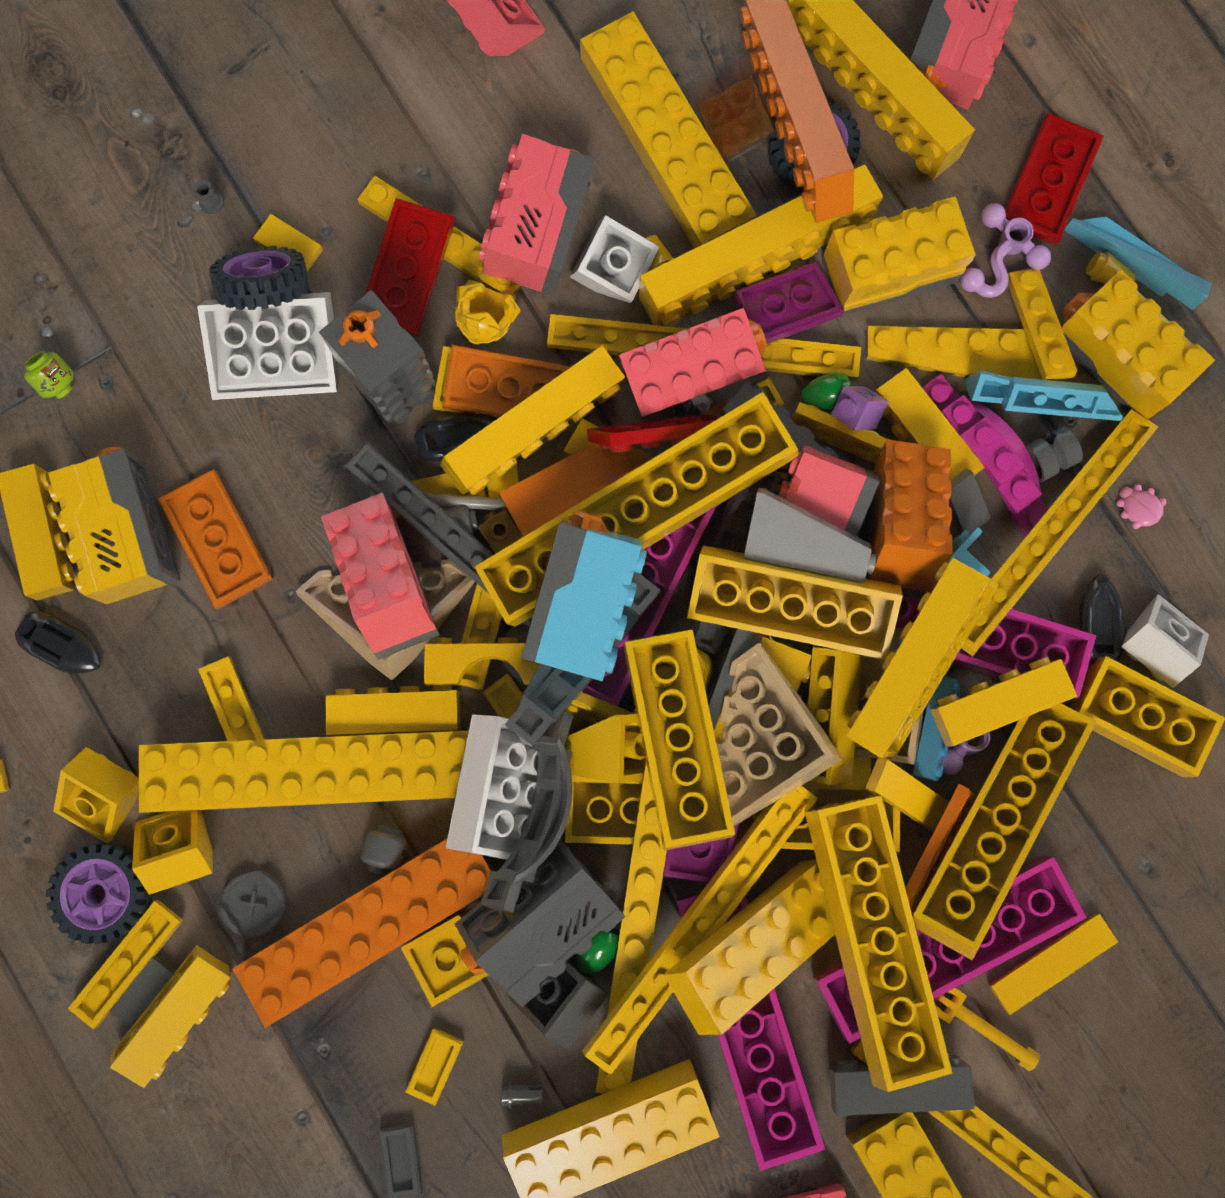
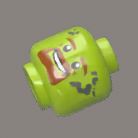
M43 350L34 354L24 364L26 368L24 372L25 380L41 397L51 398L56 396L57 399H60L72 390L70 384L74 379V372L57 353H46Z

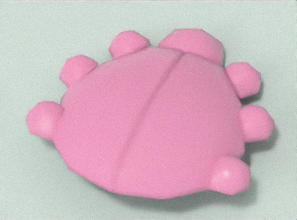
M1136 484L1133 489L1127 486L1121 488L1119 492L1122 499L1117 500L1116 505L1123 507L1124 511L1121 512V517L1123 519L1128 518L1133 522L1131 525L1133 529L1151 526L1159 522L1163 516L1166 499H1158L1154 495L1155 490L1153 488L1142 491V486Z

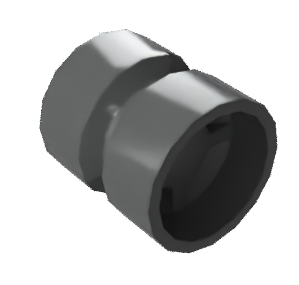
M1061 426L1046 434L1044 440L1038 438L1024 445L1035 465L1040 483L1057 475L1060 468L1065 471L1083 460V452L1078 439L1065 426Z

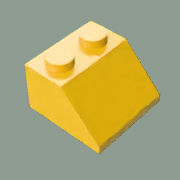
M85 747L60 771L53 812L109 844L137 800L139 778L131 771L125 770L111 762L104 755Z
M201 810L168 811L135 822L132 870L149 895L213 873V849Z

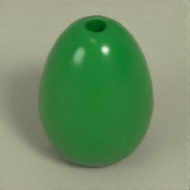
M831 372L812 380L801 392L802 403L814 405L821 411H832L843 387L850 386L848 375L841 372Z
M614 927L609 932L600 931L594 936L591 948L582 955L576 954L577 968L584 974H593L605 968L616 957L620 931Z

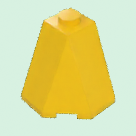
M636 712L614 715L567 736L564 748L572 752L569 762L572 776L613 783H625L643 779L646 758Z

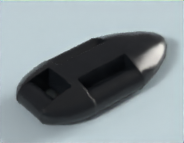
M464 412L429 421L422 425L414 435L418 455L430 462H441L445 455L498 418ZM428 437H435L437 449H430Z
M1103 574L1096 575L1089 582L1080 604V631L1096 635L1089 661L1092 665L1098 658L1105 656L1118 662L1123 652L1121 647L1124 641L1123 606L1114 584ZM1095 646L1107 647V653L1096 652Z
M41 611L27 613L15 632V639L25 652L59 671L83 674L95 671L101 666L98 650L92 640L83 631L49 613ZM39 623L29 639L28 636L30 635L35 624Z

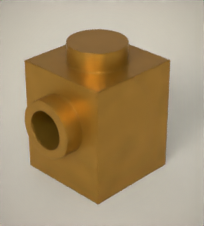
M497 510L489 513L481 520L483 524L478 526L480 533L494 554L523 538L505 510L500 513Z

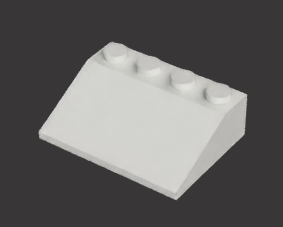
M331 292L302 294L298 299L293 298L292 302H281V306L268 305V309L257 307L255 310H248L245 307L243 310H237L235 307L227 308L225 305L219 304L216 299L205 300L197 305L212 400L337 392L336 359L319 333L321 329L334 320Z
M472 715L446 848L508 860L524 831L535 795L538 747L537 744L530 747L505 726L509 719L499 716Z

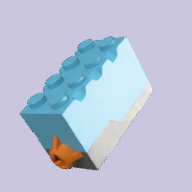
M577 510L573 512L571 520L563 518L558 526L521 658L599 681H603L605 672L612 674L618 648L612 646L615 639L622 640L627 623V616L623 615L622 612L624 606H632L637 589V583L631 582L634 572L641 574L647 551L641 549L642 541L608 531L600 516Z

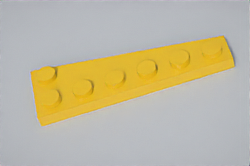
M868 326L866 329V360L903 367H916L919 370L935 372L936 370L953 373V376L963 378L966 376L970 377L981 370L1011 378L1020 377L1042 380L1024 329Z

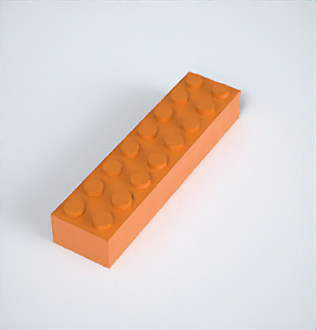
M743 0L744 7L739 8L743 27H745V30L741 31L743 46L745 50L750 49L751 51L749 53L750 63L753 72H759L758 83L761 93H767L766 103L770 117L775 116L777 119L775 121L777 136L779 140H785L784 152L787 162H793L794 164L793 176L796 186H802L804 190L802 192V199L805 210L807 212L812 211L816 223L853 213L854 167L787 1Z
M447 839L232 968L264 1027L270 1026L483 896L490 872L495 871L488 857L446 848Z

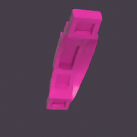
M940 374L922 388L985 467L983 470L997 488L1012 514L1011 520L1026 537L1048 511V508L1041 501L1042 493L1039 478L1029 452L1017 434L1001 417L986 406L966 398L965 395L959 396L944 376Z

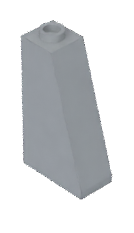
M758 487L744 558L859 582H865L866 573L873 574L876 554L871 553L870 543L790 501Z

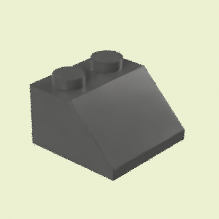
M568 959L565 971L556 978L551 976L546 978L541 983V990L538 995L523 1007L512 997L510 1000L545 1037L569 1049L609 994L588 974L582 973Z

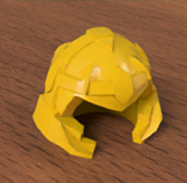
M468 280L464 286L456 287V325L468 339V342L472 344H487L499 340L506 334L509 329L508 327L514 322L521 310L516 304L514 296L507 293L504 295L488 289L482 283Z

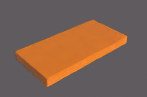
M452 344L442 408L499 418L571 367Z
M593 443L499 492L519 532L524 537L633 471L623 451L611 452V449H600L599 444Z
M215 469L158 498L166 517L215 609L218 610L274 580Z
M958 784L905 888L912 914L916 911L976 800L971 790L961 784Z

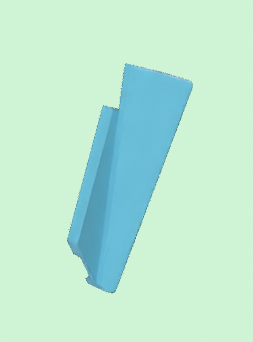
M1108 217L1085 220L1073 218L1065 228V232L1096 253L1098 251L1111 253L1131 269L1132 272L1136 273V280L1161 297L1168 293L1193 310L1209 295L1212 285L1210 282L1183 270L1182 267Z
M981 370L966 378L964 382L971 401L1002 403L1005 411L1122 421L1123 418L1117 405L1103 385L1020 377L1011 378Z

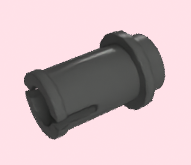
M198 181L194 185L193 191L195 192V197L199 200L200 208L208 214L218 213L224 205L222 195L214 190L209 181Z
M508 1081V1085H502V1106H509V1109H512V1106L542 1105V1083L512 1085V1081Z

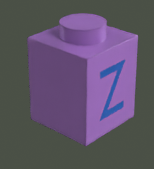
M844 386L831 415L853 430H874L877 428L889 401L865 386Z

